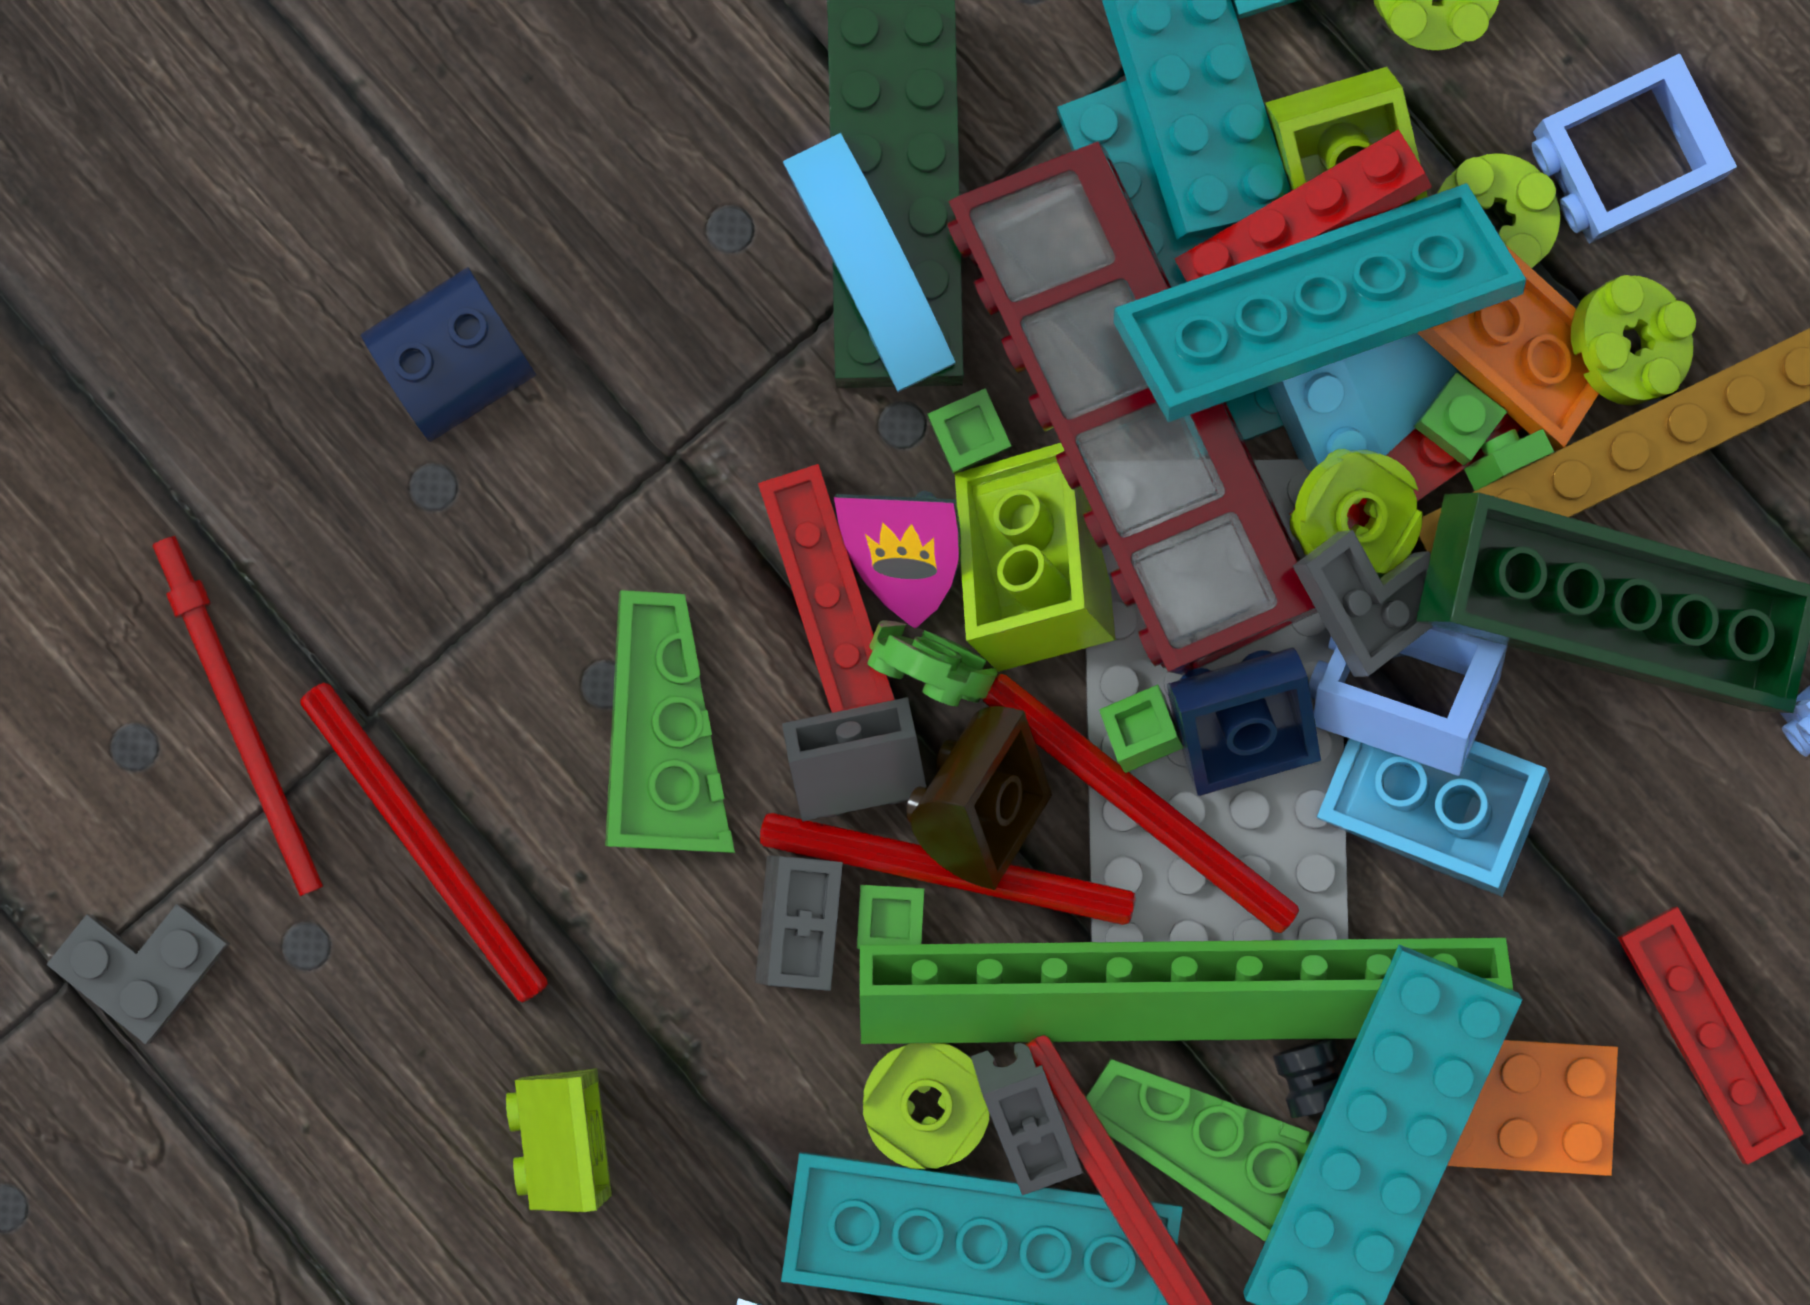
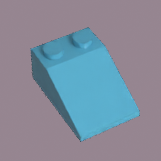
M1415 333L1276 383L1267 388L1298 459L1302 460L1308 471H1312L1325 460L1329 453L1337 449H1347L1350 451L1369 450L1386 456L1415 429L1413 426L1450 377L1457 372L1466 380L1469 379L1420 335Z
M1349 738L1317 818L1440 873L1503 897L1550 777L1547 768L1475 740L1460 776Z

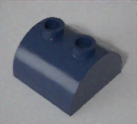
M469 267L360 334L395 394L429 442L537 375Z
M1294 647L1275 653L1267 650L1255 651L1247 655L1240 663L1212 671L1206 668L1193 669L1185 673L1180 680L1167 684L1174 722L1184 746L1182 751L1197 796L1321 761L1308 676Z

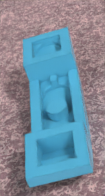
M841 133L784 160L783 164L811 220L814 221L897 392L955 365L954 357L926 297L876 197Z

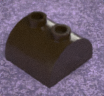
M1002 706L986 707L977 711L958 741L948 739L942 744L936 761L938 773L928 788L923 786L916 787L911 793L907 804L908 821L911 823L912 831L917 841L926 853L939 865L959 878L995 890L1052 796L1025 712Z

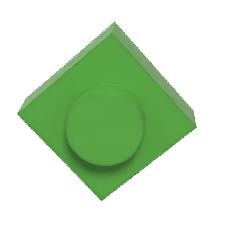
M1456 372L1449 378L1413 427L1464 466L1473 459L1507 411Z
M986 388L927 414L953 474L1011 449L1009 439Z
M1513 429L1484 443L1481 449L1485 457L1464 470L1476 491L1552 454L1554 450L1543 429L1522 439L1519 438L1516 430Z
M1158 684L1099 709L1117 761L1125 773L1184 748L1166 697Z
M860 885L857 949H860V945L921 944L925 888Z

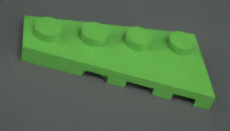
M626 590L619 592L605 846L735 853L731 830L729 831L723 802L720 773L717 771L711 739L712 731L701 688L700 669L685 594Z
M1110 1058L1085 1095L1108 1134L1266 1242L1314 1133Z

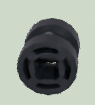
M1324 1039L1273 1055L1278 1075L1284 1077L1288 1084L1289 1093L1285 1100L1290 1117L1299 1118L1323 1112L1339 1079L1335 1066L1339 1059L1335 1040Z

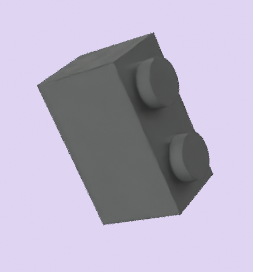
M908 697L782 723L789 766L802 821L822 817H836L846 812L885 804H899L909 800L911 793L916 787H926Z

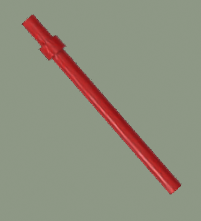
M171 536L154 543L152 547L171 591L166 593V597L175 618L182 617L299 896L314 892L324 886L206 607L211 605V601L202 580H194L177 537Z

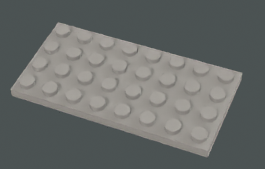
M1301 459L1254 460L1300 559H1302L1306 555L1302 550L1300 542L1291 533L1290 515L1288 513L1295 508L1300 488L1311 471L1306 469ZM1212 461L1093 463L1127 537L1217 500L1225 494V488ZM1227 513L1135 552L1160 609L1169 614L1185 646L1266 612L1277 605V598L1239 517L1235 513ZM1109 545L1102 548L1111 583L1116 640L1085 648L1087 739L1118 763L1099 709L1158 684L1166 697L1172 714L1167 684L1180 680L1183 675L1170 673L1161 664L1155 667L1150 661L1138 634V631L1147 626L1137 605L1134 604L1127 608L1114 585L1111 572L1119 569V566ZM1316 613L1202 668L1212 671L1240 663L1247 655L1255 651L1267 650L1275 653L1294 647L1305 668L1308 682H1310L1317 662L1321 660L1329 663L1334 650L1328 648L1331 635L1319 613ZM1311 698L1314 712L1316 700ZM1316 727L1321 761L1201 796H1197L1182 749L1129 771L1298 905L1299 912L1297 917L1282 933L1272 931L1088 785L1090 882L1130 890L1136 895L1135 908L1129 924L1121 925L1090 918L1091 942L1348 939L1346 831L1317 818L1344 751V736Z

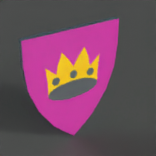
M921 491L915 497L836 494L834 501L839 528L847 554L862 580L888 609L916 629L939 608L955 581L961 558V528L956 499H937L934 494L928 491Z

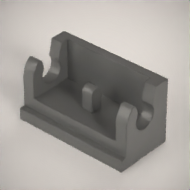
M767 856L755 983L768 986L831 991L843 862Z
M1017 1043L1014 1046L1017 1060L1007 1067H998L995 1058L988 1050L971 1056L990 1116L1021 1194L1025 1195L1080 1175L1083 1171L1042 1065L1036 1067L1029 1047L1025 1044Z

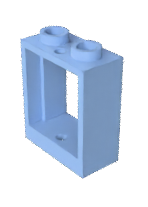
M1677 54L1543 119L1533 131L1537 139L1532 142L1535 159L1544 174L1548 175V177L1553 174L1555 175L1565 197L1560 199V206L1564 217L1575 233L1583 231L1589 244L1724 179L1737 168L1681 54ZM1652 90L1692 171L1607 212L1566 130Z
M1433 626L1399 652L1465 675L1450 713L1445 718L1345 684L1350 669L1333 638L1330 637L1328 648L1334 650V653L1329 663L1321 660L1317 662L1309 682L1311 698L1316 700L1314 708L1316 727L1460 776L1499 683L1507 645Z

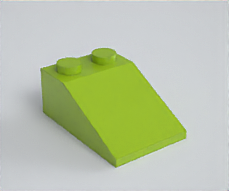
M1388 67L1265 102L1270 125L1291 191L1398 129L1420 163L1403 87ZM1427 190L1399 207L1428 197Z
M1061 443L955 473L966 641L998 672L1116 640L1111 583L1102 548L1100 549L1095 543L1083 517V513L1092 510L1082 487L1080 486L1072 490L1062 474L1056 459L1057 454L1065 451Z
M597 1068L521 1077L515 1080L516 1092L506 1093V1110L510 1131H521L523 1156L514 1157L513 1159L517 1195H528L530 1210L597 1211L612 1196Z

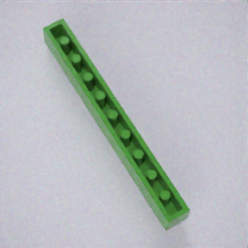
M1506 938L860 945L861 1044L1029 1042L1042 1035L1048 1036L1052 1042L1357 1039L1399 944L1510 990H1513Z

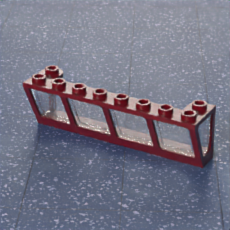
M1097 141L949 200L948 202L956 219L947 223L951 236L964 258L970 256L974 265L979 266L983 277L974 281L978 294L991 316L998 312L1001 313L1010 335L1001 339L1006 354L1018 374L1025 370L1029 373L1037 393L1028 397L1031 407L1043 430L1046 432L1054 428L1065 450L1056 455L1058 465L1070 488L1074 490L1081 486L1092 510L1083 513L1084 520L1097 546L1101 549L1109 545L1119 569L1111 572L1112 580L1125 606L1128 608L1136 604L1147 627L1138 631V634L1152 664L1155 667L1161 664L1170 673L1184 675L1193 669L1211 664L1318 613L1292 567L1301 559L1227 403L1224 402L1168 422L1114 325L1115 307L1172 288L1108 151Z

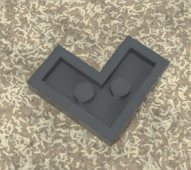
M1348 530L1337 532L1292 567L1353 676L1363 677L1371 675L1433 627L1432 625L1416 621L1431 554L1429 551L1413 553L1382 578H1379L1354 531Z
M182 904L174 906L139 951L94 915L86 914L46 965L144 1044H151L231 943Z

